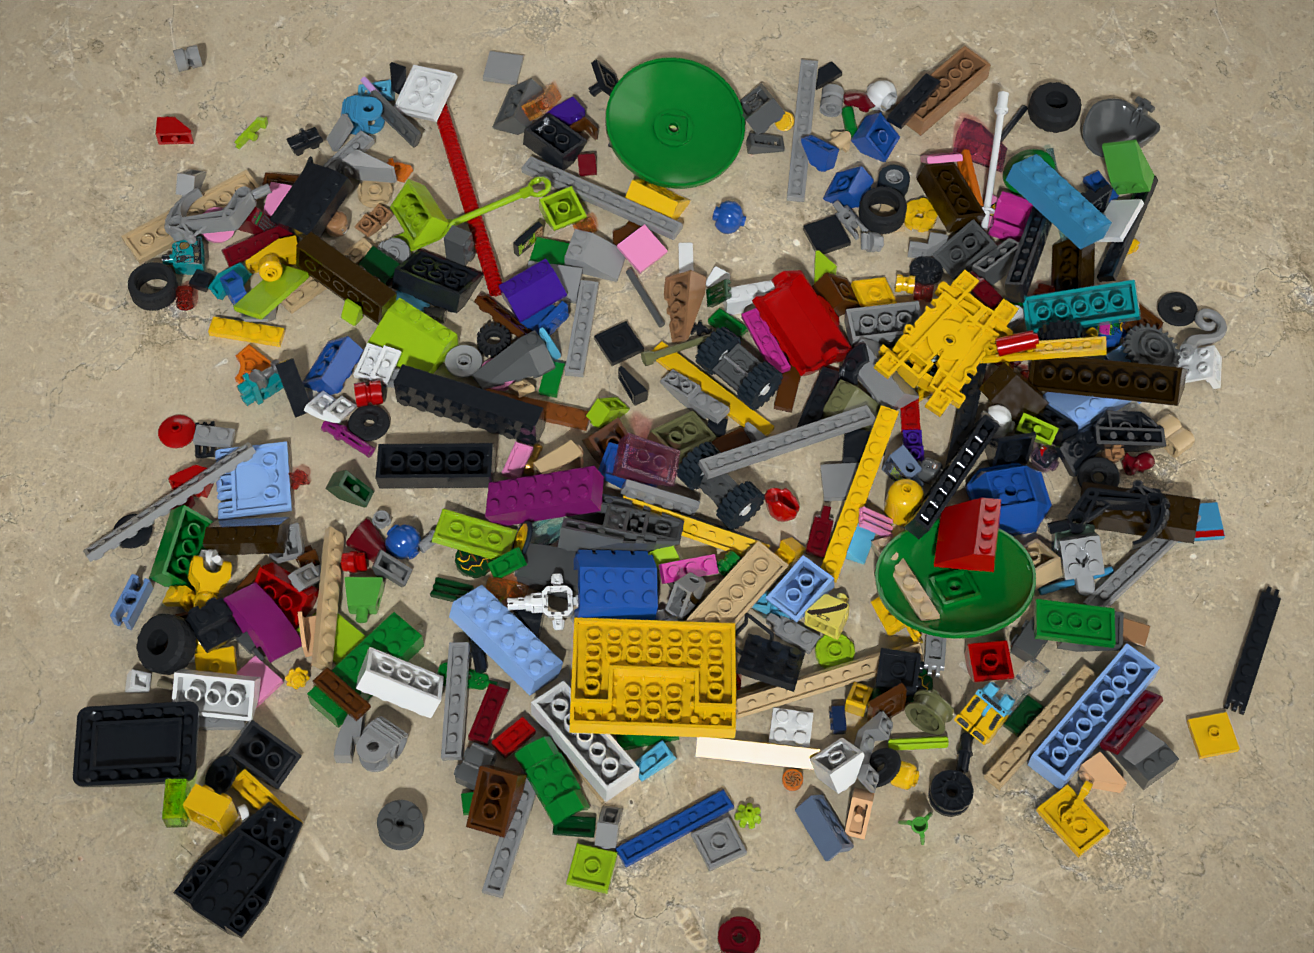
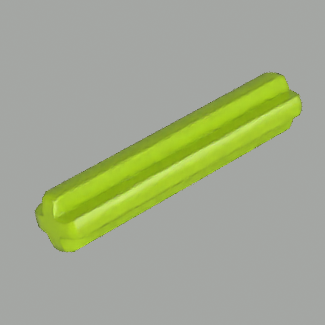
M947 736L890 738L888 740V748L894 750L947 748L949 745Z

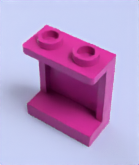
M1002 191L996 201L995 213L991 219L988 235L1004 241L1011 238L1020 243L1033 205L1025 198Z

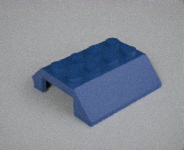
M578 550L574 558V570H578V608L574 610V617L655 620L658 610L657 567L653 555H648L647 551H633V555H631L630 551L615 550L614 554H612L611 550H595V554H593L592 550Z

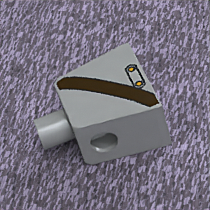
M688 573L677 580L665 610L679 620H682L699 603L706 586V581L693 573Z

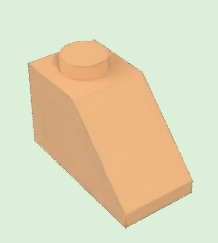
M1101 752L1081 764L1078 771L1080 779L1083 782L1089 781L1092 783L1093 789L1121 793L1127 785L1124 778Z
M854 787L845 828L848 836L865 840L875 793Z

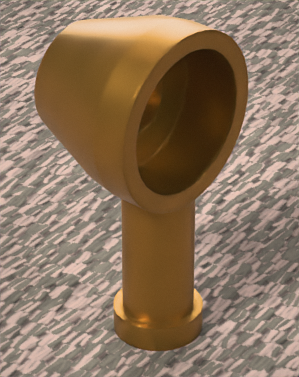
M534 444L532 454L529 457L523 474L534 476L533 463L537 461L540 452L543 450L542 445Z

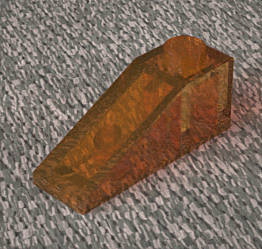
M552 82L521 105L529 121L551 110L561 99V95Z

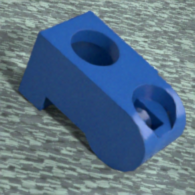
M234 270L219 278L226 295L233 305L247 294L243 286L242 277ZM229 278H234L230 283L226 282Z

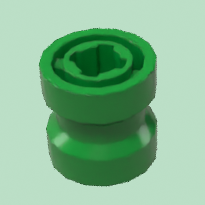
M731 550L727 552L725 558L717 561L720 574L726 577L741 560L740 557Z

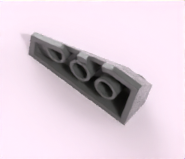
M534 330L512 343L473 373L472 377L481 389L504 385L505 382L516 380L518 382L522 381L523 378L532 376L533 378L541 377L555 369V365L546 344Z

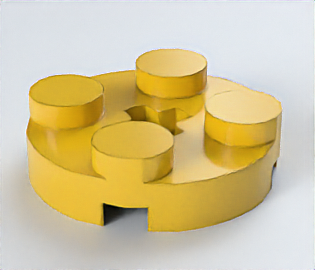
M928 199L912 200L907 203L904 224L910 230L913 228L918 230V232H926L934 227L938 215ZM917 214H922V215H923V218H921L920 216H917V217H916V215H917Z

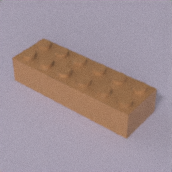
M966 46L962 47L931 74L932 77L941 81L940 86L906 125L920 136L924 134L988 78L991 64Z

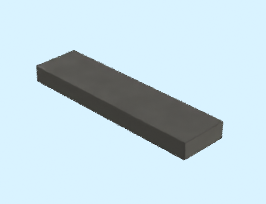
M376 89L371 91L370 97L377 98L382 103L383 112L381 117L413 148L418 146L421 132Z

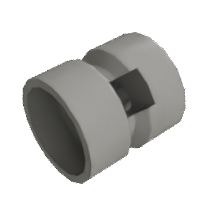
M197 45L189 46L186 50L183 48L173 50L179 72L186 71L189 67L193 69L202 67Z
M828 84L822 88L820 112L824 116L837 117L842 113L844 90L841 86Z

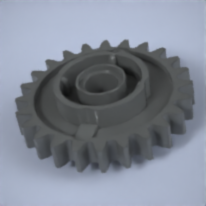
M1148 323L1145 326L1140 324L1137 327L1135 325L1123 339L1125 341L1122 344L1125 347L1123 352L1127 353L1125 359H1130L1132 363L1177 367L1179 365L1178 360L1181 357L1177 355L1180 350L1175 348L1178 344L1172 342L1174 338H1169L1168 332L1163 333L1162 328L1157 330L1156 325L1152 327Z

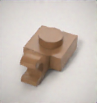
M1121 444L1112 445L1111 449H1104L1101 453V457L1113 463L1119 462L1125 456L1124 448H1121Z

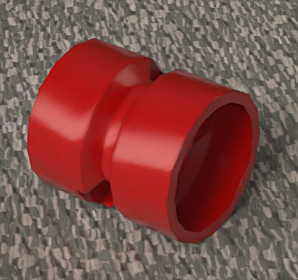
M380 380L370 381L368 385L365 382L354 383L357 407L368 406L369 402L373 405L384 404Z

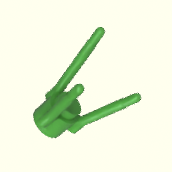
M929 812L924 818L919 816L912 821L899 820L898 823L911 826L912 831L919 834L921 845H924V832L928 829L927 821L932 817L933 812Z

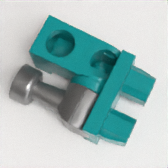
M277 359L270 362L271 367L263 371L254 369L250 375L248 373L242 375L244 381L237 385V389L241 393L240 397L246 406L255 401L260 405L263 403V400L268 399L283 389L275 364L279 363Z

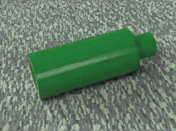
M844 107L841 113L845 131L850 132L852 139L858 129L852 107Z

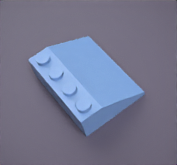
M1047 392L1042 395L1049 402V406L1078 425V432L1100 419L1105 411H1118L1131 402Z

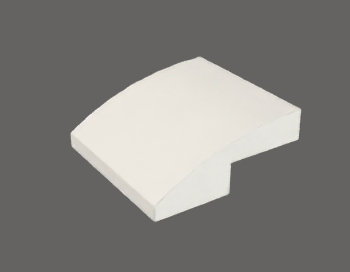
M367 343L353 374L354 378L368 382L380 380L381 384L388 385L402 352L385 345L382 348Z
M322 391L305 406L304 411L321 420L340 423L356 409L357 405L342 395L335 399L325 391Z

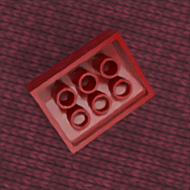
M978 498L944 508L940 518L934 567L994 572L1001 515V499Z

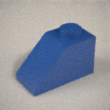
M813 135L801 138L802 146L812 166L821 172H826L835 167L839 148Z

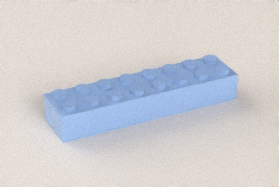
M1127 643L1032 754L1028 766L1061 790L1079 770L1081 764L1089 758L1103 738L1154 680L1160 667Z

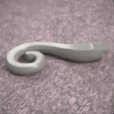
M1204 308L1195 314V323L1199 328L1211 331L1217 326V330L1214 333L1192 335L1186 338L1180 346V352L1183 357L1193 355L1198 346L1216 343L1225 336L1227 324L1218 312ZM1206 317L1213 321L1207 323L1203 320V318Z

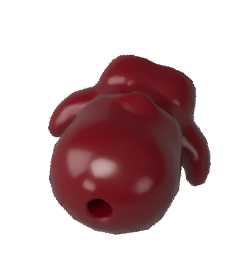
M1148 452L1140 453L1136 457L1125 453L1122 460L1123 469L1128 476L1135 475L1136 472L1143 474L1145 470L1151 469L1155 464L1153 455Z

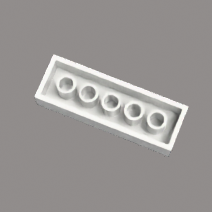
M562 681L531 702V714L603 800L607 802L639 780L640 768L610 734L569 733L571 688L565 681Z

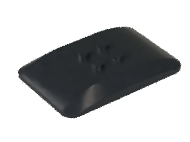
M191 701L84 707L77 715L73 764L74 783L79 787H122L191 781L195 777L197 769L199 707Z

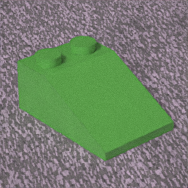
M1137 140L1102 144L1110 183L1118 195L1149 192L1151 190L1154 173Z

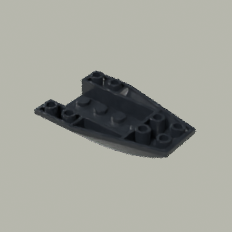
M268 802L204 854L173 893L195 913L229 935L243 938L269 904L303 823Z

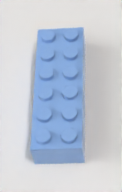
M483 585L478 586L453 602L449 618L529 696L559 676L563 662Z

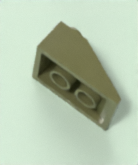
M840 379L824 406L822 419L865 405L869 407L876 418L881 406L857 386ZM874 424L860 429L871 432Z
M690 411L651 430L645 446L652 454L664 457V467L667 471H670L683 463L684 457L686 458L687 454L692 452L696 446L699 447L701 443L704 444L707 441L712 442L716 439V436L694 411Z

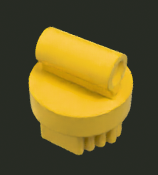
M784 111L785 114L780 121L775 123V126L781 131H788L794 126L795 119L790 112Z

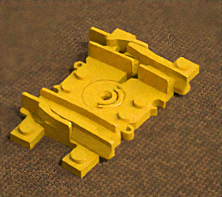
M966 270L954 280L951 286L944 281L938 285L935 291V295L938 298L932 299L930 303L934 308L926 306L924 313L913 326L907 324L904 327V334L897 341L892 351L883 344L878 351L882 358L873 367L886 379H889L897 371L912 388L918 386L932 394L925 408L939 417L942 416L950 404L958 409L961 407L966 396L960 391L964 384H968L972 380L967 376V373L975 376L977 373L976 368L985 355L993 354L995 338L1013 334V331L1007 325L1019 310V308L1004 298L995 311L978 301L970 292L976 287L979 280ZM946 339H951L952 343H948ZM938 355L939 359L936 363L938 371L932 377L928 373L934 365L932 360ZM907 360L912 363V368L906 364Z

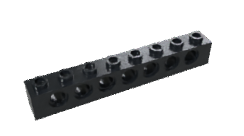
M1034 206L1030 212L1005 281V295L1008 302L1025 303L1052 223Z
M985 414L974 424L925 495L922 503H920L905 524L904 528L917 539H920L931 529L999 429L1000 425Z

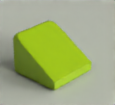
M346 299L341 318L356 326L363 319L361 306L350 299Z

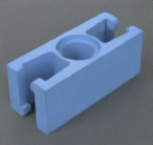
M131 574L110 614L114 625L121 626L122 622L120 620L122 618L127 629L132 630L154 589L149 579L144 578L143 586L136 592L137 587L141 585L139 576ZM136 600L134 603L128 604L130 601ZM127 612V617H123L124 613Z

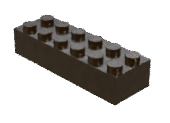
M310 232L296 245V266L308 272L309 276L344 301L350 299L361 306L363 315L379 325L387 310L396 302L397 293L392 287L386 286L378 277L372 276L364 267L358 266L350 257L344 256L336 247L326 243L319 235Z
M1083 482L1080 498L1085 490L1090 487L1126 492L1130 488ZM1164 494L1170 502V508L1168 509L1170 517L1166 527L1155 538L1194 544L1201 499ZM1105 509L1103 514L1088 523L1095 525V529L1144 536L1150 527L1149 519L1146 513L1142 511Z

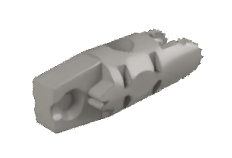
M838 200L832 204L837 211L835 215L855 240L859 238L857 232L854 231L858 226L862 232L866 233L868 231L848 205L843 207Z

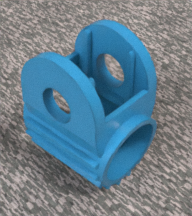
M353 95L344 99L341 115L347 114L354 126L350 134L356 135L360 131L366 134H375L383 129L385 124L384 119L381 117L383 106L377 98ZM368 121H376L375 124L368 125Z

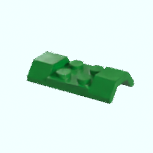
M544 736L531 742L514 754L554 826L580 811L590 809L586 798L580 790L579 783L550 736Z

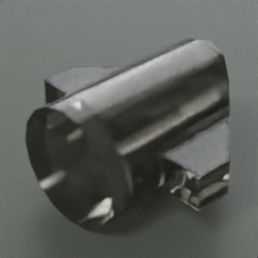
M439 306L424 307L426 315L439 323L446 322V309Z

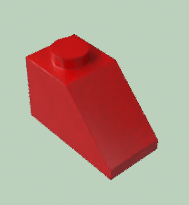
M157 117L155 134L159 145L194 144L191 130L176 117Z

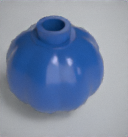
M728 200L722 202L720 207L715 206L712 220L716 221L715 227L721 233L732 234L740 226L744 227L746 216H743L742 208L737 202Z
M397 524L387 532L388 537L385 540V546L391 556L397 559L408 557L413 559L419 554L418 544L421 541V536L416 528L407 524L401 526Z

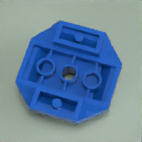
M1019 463L981 468L966 486L970 501L978 498L1001 499L999 528L1011 536L1036 532L1052 506L1042 473Z

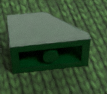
M347 470L333 473L325 488L338 499L364 508L367 507L374 493L371 488Z

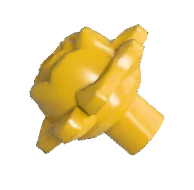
M300 667L290 669L288 675L285 676L287 686L293 687L296 690L299 687H305L306 682L310 679L307 675L308 671Z

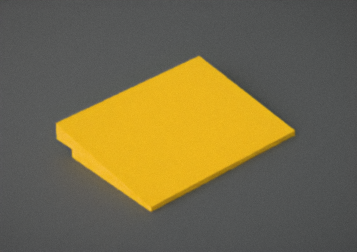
M574 617L569 733L735 738V623Z

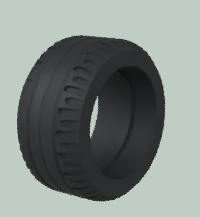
M879 186L870 189L861 198L859 219L871 232H876L877 234L895 232L905 221L907 211L906 200L899 191L889 187ZM876 204H886L894 208L896 213L892 216L881 217L873 214L869 208Z
M144 263L134 269L128 278L130 296L133 302L143 310H162L170 306L178 295L179 287L173 270L163 263ZM160 279L167 282L166 286L156 293L146 294L139 291L142 285L150 280Z

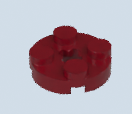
M735 916L720 926L717 941L721 953H756L760 945L761 935L752 920L743 916ZM738 934H742V938H744L745 941H741V943H736V940H734L733 937H737Z

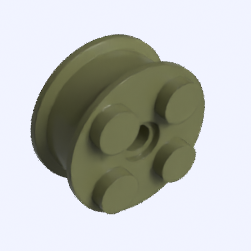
M936 690L916 691L913 696L914 701L908 703L905 707L907 718L913 725L928 734H942L945 731L946 722H950L954 717V708Z

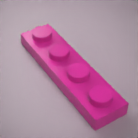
M757 308L741 314V318L763 359L781 373L789 371L791 366L775 337L770 333L769 326L760 318Z

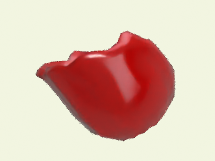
M770 488L766 491L764 497L771 517L778 522H786L796 518L800 507L796 497L792 495L790 490L787 488Z

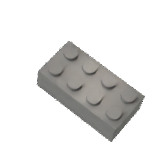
M919 301L846 309L844 323L849 344L854 348L861 339L878 341L881 346L884 344L887 348L894 347L902 334H904V327L907 324L913 326L922 315Z

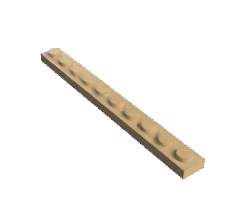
M919 641L892 648L893 650L921 654L920 661H924ZM880 652L798 677L794 692L771 685L736 696V719L875 677L878 672Z

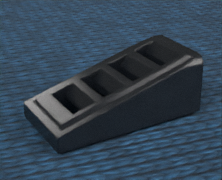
M618 367V379L633 405L636 406L647 401L648 391L624 367Z

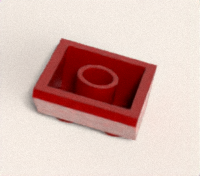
M1007 641L967 644L964 655L967 671L973 682L1014 679Z

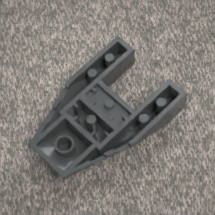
M602 494L601 511L566 516L568 518L564 517L558 548H563L567 551L592 550V552H595V550H611V552H614L615 550H623L633 553V551H650L680 545L684 521L662 513V516L650 511V507L645 505L644 508L633 505V501L629 499Z

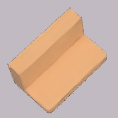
M302 611L298 612L302 648L305 657H310L313 652L316 616L303 617Z

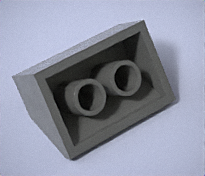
M532 78L509 88L492 127L495 130L515 135L524 133V129L531 125L537 116V110L544 100L543 96L546 91Z

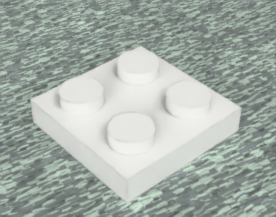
M773 707L769 743L809 747L813 713Z

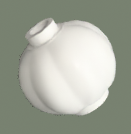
M880 80L868 86L866 94L873 104L876 105V107L872 108L873 111H887L896 105L897 91L893 83Z
M993 405L988 407L987 411L981 412L979 419L986 414L1000 425L992 439L1004 437L1008 432L1012 433L1015 422L1012 421L1011 413L1006 407Z

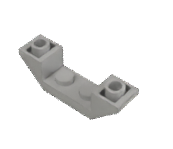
M879 712L858 730L854 746L865 755L857 778L871 793H875L879 782V774L870 766V757L874 749L875 741L889 740L893 728V722L884 712Z

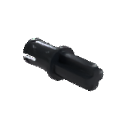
M469 637L470 657L473 658L475 672L482 674L487 671L486 653Z
M970 733L961 734L960 748L957 750L956 770L964 774L968 772L970 757L973 756L972 745L974 737Z

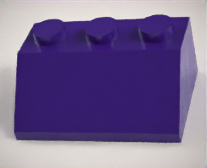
M546 258L499 285L503 299L520 323L567 296L557 274Z

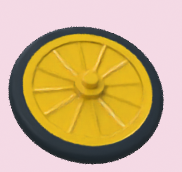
M530 521L522 523L513 543V549L519 547L523 556L529 547L532 537L533 526Z

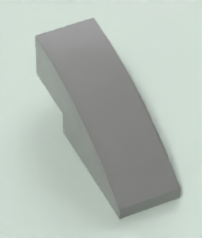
M366 713L357 721L349 715L345 718L335 744L334 758L336 763H353L354 744H357L364 730Z

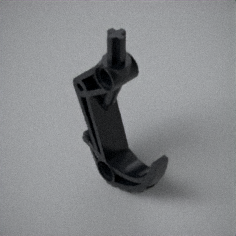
M1135 480L1133 487L1126 492L1090 487L1085 490L1074 508L1066 516V519L1047 523L1048 531L1050 534L1069 530L1072 534H1081L1087 524L1103 514L1105 509L1142 511L1146 513L1150 527L1144 536L1132 541V548L1137 549L1151 542L1166 527L1170 517V511L1168 510L1170 502L1161 493L1160 489H1150L1144 486L1141 480ZM1073 521H1080L1081 523L1076 524Z

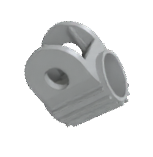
M383 716L371 721L363 730L356 744V750L363 768L370 772L385 770L403 752L408 734Z

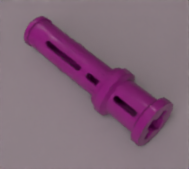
M328 421L323 422L321 431L328 432L337 441H344L368 458L373 455L375 447L349 432L345 425ZM351 440L356 441L357 443H359L360 445H362V447L359 446V445H357L356 443H354V442L351 441Z

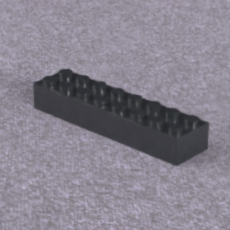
M402 364L393 382L397 402L403 406H411L422 412L427 411L438 417L449 418L457 423L462 422L473 428L487 430L492 434L497 433L508 439L522 441L527 445L538 444L545 429L544 408L404 364Z

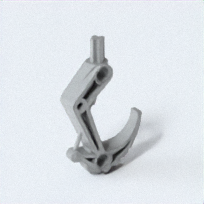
M265 184L254 190L246 186L240 187L235 191L228 205L221 211L186 217L189 207L203 196L200 189L196 188L183 196L170 209L165 219V231L174 241L186 240L189 244H194L197 241L196 236L198 234L237 230L256 206V199L272 193L270 186Z

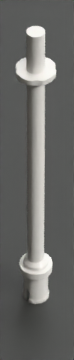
M1005 91L998 93L997 106L994 108L997 118L984 207H982L986 214L981 222L983 230L988 229L990 214L995 213V210L991 208L1003 120L1009 110L1007 108L1009 93Z

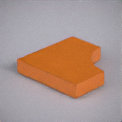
M248 344L236 355V359L241 367L235 380L239 384L244 381L242 375L245 373L250 375L254 369L263 371L271 367V361Z

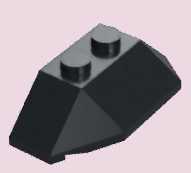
M1107 410L1093 427L1095 445L1102 450L1111 449L1112 445L1121 444L1124 452H1142L1166 447L1164 428L1161 425H1157L1142 412Z

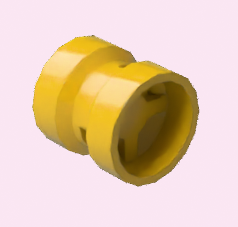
M897 274L895 292L901 293L906 291L907 294H913L915 276L904 277L902 274Z

